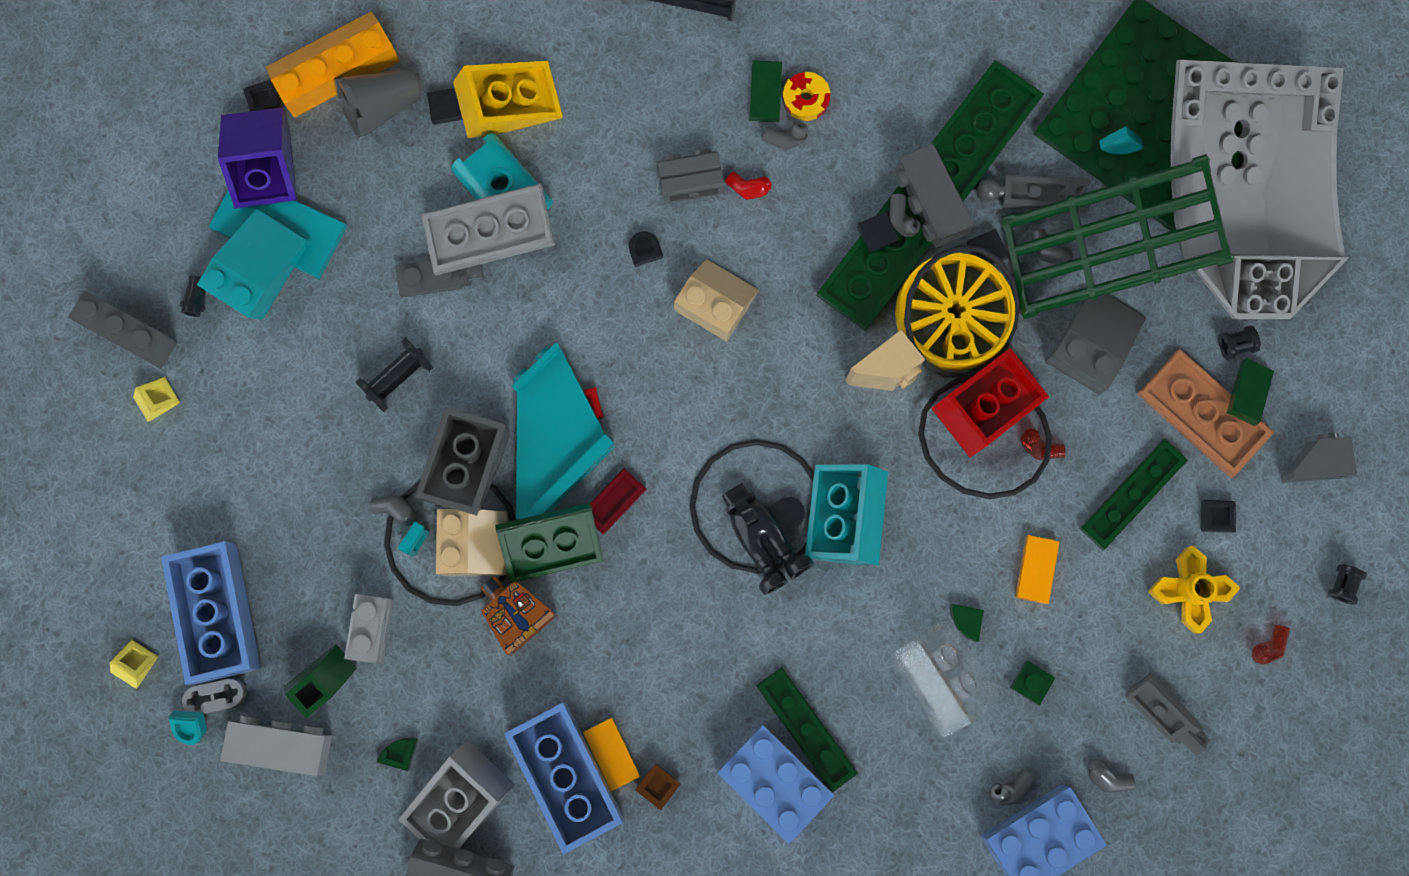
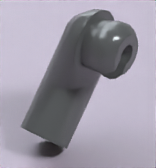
M800 121L795 122L792 128L785 132L767 127L762 141L788 150L807 139L808 127Z
M893 194L890 200L889 219L893 227L902 236L912 237L920 231V222L918 219L910 218L905 213L906 196Z
M401 496L373 498L370 502L373 514L388 512L395 520L405 526L413 525L417 520V513L414 508Z
M1094 760L1089 764V776L1102 791L1112 793L1135 790L1136 784L1133 774L1114 775L1107 768V764L1103 760Z

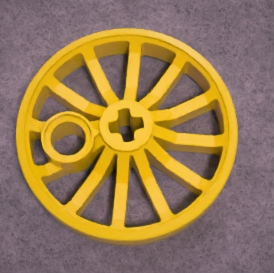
M953 253L940 258L930 268L935 273L942 294L921 278L917 288L930 297L933 302L912 299L911 309L926 311L933 315L910 324L912 332L930 325L941 324L923 346L914 337L915 345L925 359L939 369L945 371H966L987 363L1003 348L1014 325L1015 301L1008 282L992 264L974 255ZM932 258L919 265L907 277L899 291L895 306V320L898 332L902 330L906 336L904 316L907 294L918 271ZM942 265H957L954 292ZM966 266L981 272L982 274L966 294L962 296ZM987 278L998 289L996 292L969 301ZM997 300H1003L1005 314L977 310V308ZM951 308H954L956 313H960L958 318H955L953 313H948ZM976 320L1003 324L1004 328L1000 338ZM947 329L948 334L942 344L945 358L931 353L929 349ZM969 330L984 339L992 348L980 355L975 346L973 334ZM959 336L963 338L966 348L963 350L956 349L952 344V337ZM967 354L969 355V358H970V359H964V360H954V359H962V358H964Z

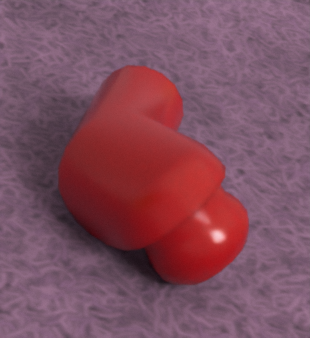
M735 171L731 172L725 180V183L746 200L764 197L772 187L770 179L765 176L745 180Z

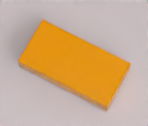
M1031 535L1026 536L1015 598L1049 604L1059 541Z
M613 717L583 732L610 791L640 777Z

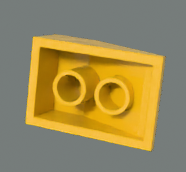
M548 61L463 66L453 81L468 138L485 137L491 133L498 135L563 117Z

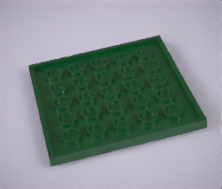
M1134 0L1033 135L1106 186L1127 181L1129 177L1135 175L1140 177L1170 168L1171 124L1177 60L1235 61L1147 1ZM1238 121L1234 127V132L1237 137H1239L1243 131V126L1240 121ZM1127 126L1142 139L1144 146L1143 149L1132 153L1111 154L1101 150L1099 140ZM1239 151L1235 152L1232 156L1231 162L1234 168L1237 167L1243 158V154ZM1171 181L1141 189L1144 207L1172 199ZM1132 192L1121 195L1123 198H1125L1130 203L1135 205ZM1173 212L1153 218L1170 231L1176 230Z

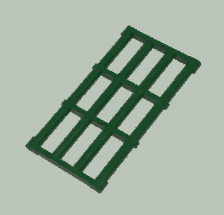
M1207 154L1194 157L1190 162L1144 176L1136 177L1135 175L1129 177L1127 181L1078 196H1074V194L1069 195L1065 200L1019 214L1014 212L1001 216L1023 318H1032L1038 316L1040 312L1088 299L1091 301L1098 300L1099 296L1146 283H1160L1161 279L1218 264V266L1233 263L1234 255L1228 243L1212 179L1210 158ZM1203 171L1207 189L1144 207L1141 189ZM1133 193L1136 210L1089 224H1081L1078 208ZM1210 201L1214 219L1151 237L1147 219ZM1070 211L1074 228L1016 245L1013 228ZM1133 223H1140L1143 235L1142 240L1088 255L1085 237ZM1218 231L1222 250L1158 267L1154 249ZM1077 240L1080 258L1022 273L1020 256ZM1139 253H1147L1150 270L1095 285L1091 267ZM1079 270L1084 271L1087 287L1029 303L1026 285Z

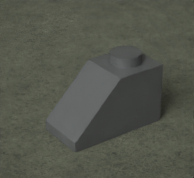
M1338 433L1318 435L1319 440L1307 444L1282 475V483L1342 479L1356 475L1357 470L1352 437L1339 438Z

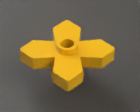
M1189 546L1176 558L1179 578L1161 577L1148 592L1161 605L1182 602L1181 623L1194 634H1201L1212 622L1209 603L1229 602L1239 591L1240 587L1227 575L1212 577L1206 573L1207 557L1196 547Z

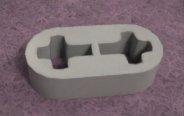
M224 679L191 687L184 693L182 705L185 711L203 712L204 715L240 706L245 701L247 689L245 684L237 679ZM228 685L232 689L238 690V695L233 696L232 703L230 698L219 699L218 693L228 691ZM197 692L200 696H211V701L203 702L200 710L198 705H192V699L197 698Z

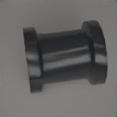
M1252 325L1244 327L1243 331L1232 334L1223 332L1218 336V344L1226 360L1233 359L1235 355L1248 351L1256 353L1260 351V337Z
M1337 565L1336 571L1339 573L1333 589L1328 591V596L1346 604L1357 605L1358 598L1356 595L1360 583L1366 579L1367 573L1353 566Z

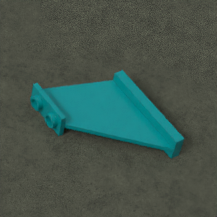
M557 343L551 348L549 346L544 347L535 358L537 361L529 369L523 368L514 377L513 381L515 383L511 386L517 394L516 520L551 512L615 448L614 442L604 434L561 347Z

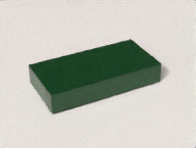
M752 61L749 121H780L782 62Z
M1248 358L1244 359L1240 363L1227 414L1252 426L1259 424L1274 371Z

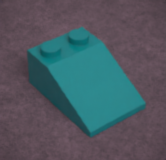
M256 209L212 258L197 286L246 317L263 320L310 241L261 210Z

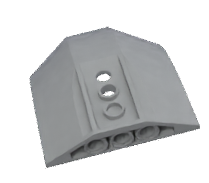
M1177 60L1171 124V167L1190 162L1192 158L1207 154L1210 158L1212 179L1228 243L1234 255V262L1218 266V264L1195 270V272L1232 319H1291L1349 258L1345 257L1340 227L1336 171L1337 130L1344 68ZM1238 121L1243 126L1242 134L1239 137L1234 132L1235 124ZM1237 151L1241 152L1244 157V162L1239 169H1235L1231 162L1233 154ZM1203 171L1171 180L1172 199L1207 189ZM1210 201L1173 212L1176 230L1214 219ZM1218 231L1179 242L1185 259L1222 250Z

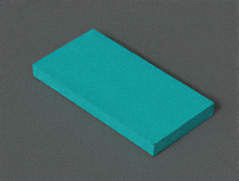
M227 191L208 226L212 231L231 238L256 209H259L310 241L294 268L320 280L347 229L345 223L295 200L234 209L229 191Z

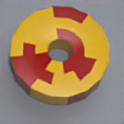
M801 72L788 79L784 86L782 101L784 108L791 116L798 120L810 121L819 118L825 113L830 103L831 92L828 83L823 77L813 72ZM803 93H809L812 96V98L809 100H805L801 97V95Z

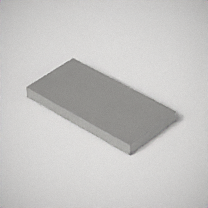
M541 184L421 214L433 273L436 276L556 245Z

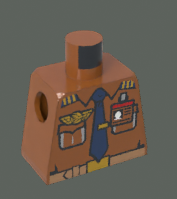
M493 576L480 587L491 600L481 612L504 652L509 656H512L558 616L517 581L505 588L497 577Z

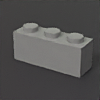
M240 715L239 721H228L220 761L312 776L325 774L332 735L323 734L324 728L304 725L303 731L291 729L292 723L272 720L270 726L259 724L260 718L245 715Z

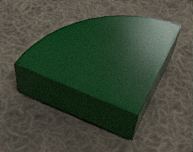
M951 604V618L956 628L967 639L979 642L984 610Z
M404 738L391 743L380 753L377 763L409 771L419 739Z

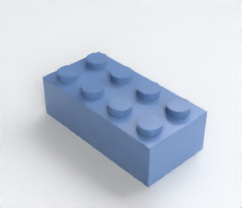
M223 541L162 556V566L185 685H199L261 669L237 545Z
M563 702L504 733L563 855L624 822L625 818L567 702Z

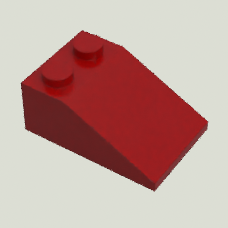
M1010 348L931 409L969 458H971L1048 399L1049 395Z

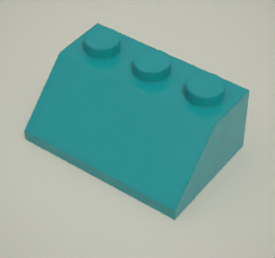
M869 464L815 465L805 555L815 560L852 565L879 566L888 471Z

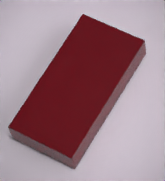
M625 468L590 502L596 529L603 535L647 491Z

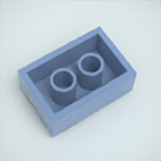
M762 724L717 770V774L788 844L798 836L835 796Z
M1062 784L980 835L1004 876H1060L1107 846L1072 788Z

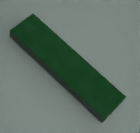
M1166 439L1161 440L1079 529L1101 550H1105L1188 459Z
M782 667L756 685L832 793L858 774Z

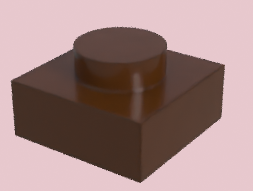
M655 763L635 790L661 811L681 783Z

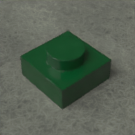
M1025 661L1010 689L1034 704L1040 705L1055 677L1033 663Z

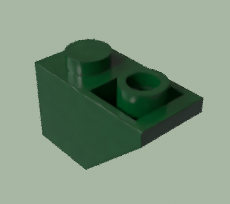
M337 644L333 645L284 685L286 697L305 718H308L331 699L357 669L351 660L344 659L345 653Z

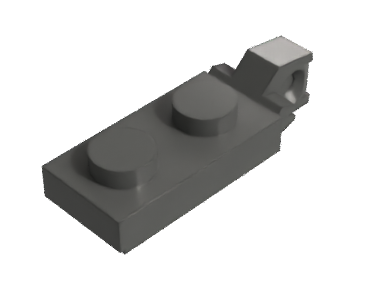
M431 261L396 265L399 295L401 298L459 290L469 285L468 279L484 277L482 264L437 276L433 273Z
M1151 673L1127 690L1126 697L1171 743L1173 741L1179 744L1184 743L1196 756L1206 750L1210 739L1201 730V724Z

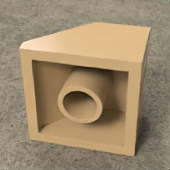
M706 259L689 277L674 301V308L679 314L727 342L759 290Z
M900 330L850 369L845 381L850 386L893 391L900 385L902 389H905L922 372L920 367L925 358L904 332Z
M437 509L436 574L443 576L508 575L495 525L508 522L509 512L480 510L478 516L455 509Z

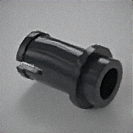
M189 276L184 301H180L179 304L182 307L181 313L191 317H200L201 312L205 310V307L202 305L206 291L197 286L201 278L199 276Z

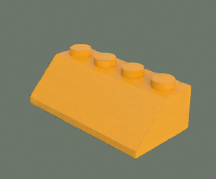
M371 11L266 66V69L284 105L295 118L336 96L335 79L344 76L379 73L400 62L379 21Z

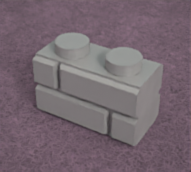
M355 594L353 602L355 612L351 614L344 659L384 664L394 600Z

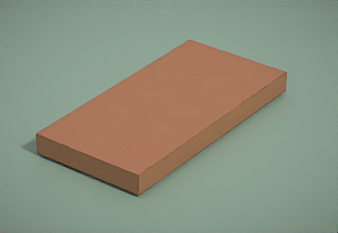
M1180 348L1174 352L1137 393L1139 397L1230 478L1236 476L1274 433L1262 421L1256 426H1252L1227 414L1232 394Z

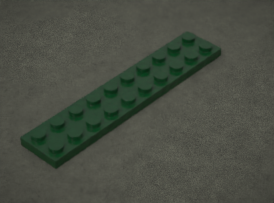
M996 60L989 66L932 141L963 202L1044 95L1040 90ZM898 186L893 194L906 196L905 213L910 218H914V220L918 219L920 231L912 237H904L894 228L899 238L898 242L870 254L860 236L816 294L818 298L865 332L932 245V241L928 242L923 235L921 228L923 223L919 215H914L909 207V195L905 187L901 188ZM891 196L877 215L887 212L889 217Z

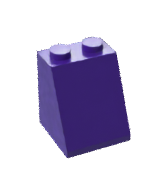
M283 107L221 115L218 161L234 209L297 200L290 130Z

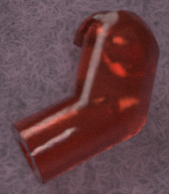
M1029 428L1025 430L1020 438L1022 447L1034 459L1044 460L1046 443L1040 438L1039 432L1036 429ZM1052 443L1050 459L1065 458L1064 443Z
M1275 624L1271 639L1253 648V660L1259 664H1269L1282 658L1285 653L1290 628Z

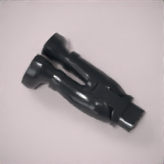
M743 483L722 495L723 500L728 506L726 512L730 515L732 527L737 538L748 555L756 563L757 569L763 572V580L759 584V589L763 595L770 594L788 583L784 574L775 565L774 558L766 549L762 541L763 538L772 547L776 557L781 560L791 580L797 578L814 565L810 556H798L793 553L794 548L788 542L776 518L756 498L754 493L748 492Z

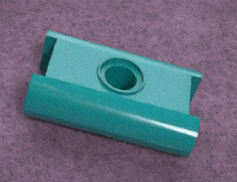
M494 133L483 137L485 144L464 162L458 158L451 166L452 173L476 200L538 184ZM499 182H509L508 186L505 189H495L496 185ZM544 191L547 209L549 210L553 200Z

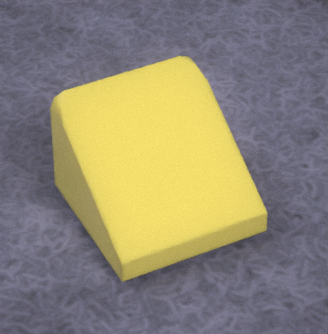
M166 377L136 387L133 395L148 422L180 403Z
M131 639L111 660L110 672L137 689L157 660L158 655Z

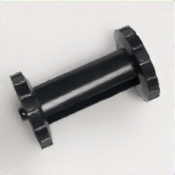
M406 337L401 341L406 350L372 381L367 383L361 378L355 381L366 394V399L369 402L373 401L383 412L388 409L384 399L418 368L422 366L429 372L434 368L423 356L424 352L420 348L416 349Z

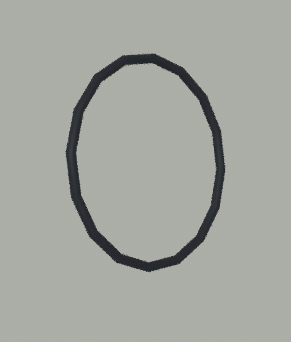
M958 245L937 253L918 271L907 294L904 325L908 339L920 352L915 345L910 324L912 298L922 276L940 258L958 251L982 253L995 261L1008 278L1015 301L1014 325L1003 348L985 365L966 373L945 372L930 364L926 359L922 364L927 369L944 378L967 379L974 376L1007 351L1017 330L1020 300L1015 278L1001 258L983 247Z
M971 377L967 379L956 378L936 390L922 409L918 436L925 460L942 481L963 494L985 499L1014 496L1037 482L1050 461L1052 435L1046 415L1039 406L1034 410L1040 416L1046 436L1044 460L1033 477L1017 488L1002 492L986 493L964 488L945 476L931 458L924 435L927 413L938 396L957 384L965 383Z
M755 439L730 444L708 459L694 480L689 507L694 532L710 555L731 569L758 574L763 572L759 571L756 567L733 563L713 550L699 528L695 507L700 482L711 465L734 449L755 445L779 449L798 461L811 480H814V472L804 458L782 444ZM806 543L800 551L795 553L796 555L802 556L805 554ZM782 563L775 564L778 569L784 568Z
M420 480L404 492L401 497L406 499L418 489ZM491 484L489 489L494 492L507 508L510 521L516 520L512 505L499 489ZM389 515L384 548L391 572L409 593L430 604L449 606L463 605L486 596L482 591L459 600L432 598L411 587L395 565L390 547L394 518ZM501 575L498 580L502 583L507 575Z

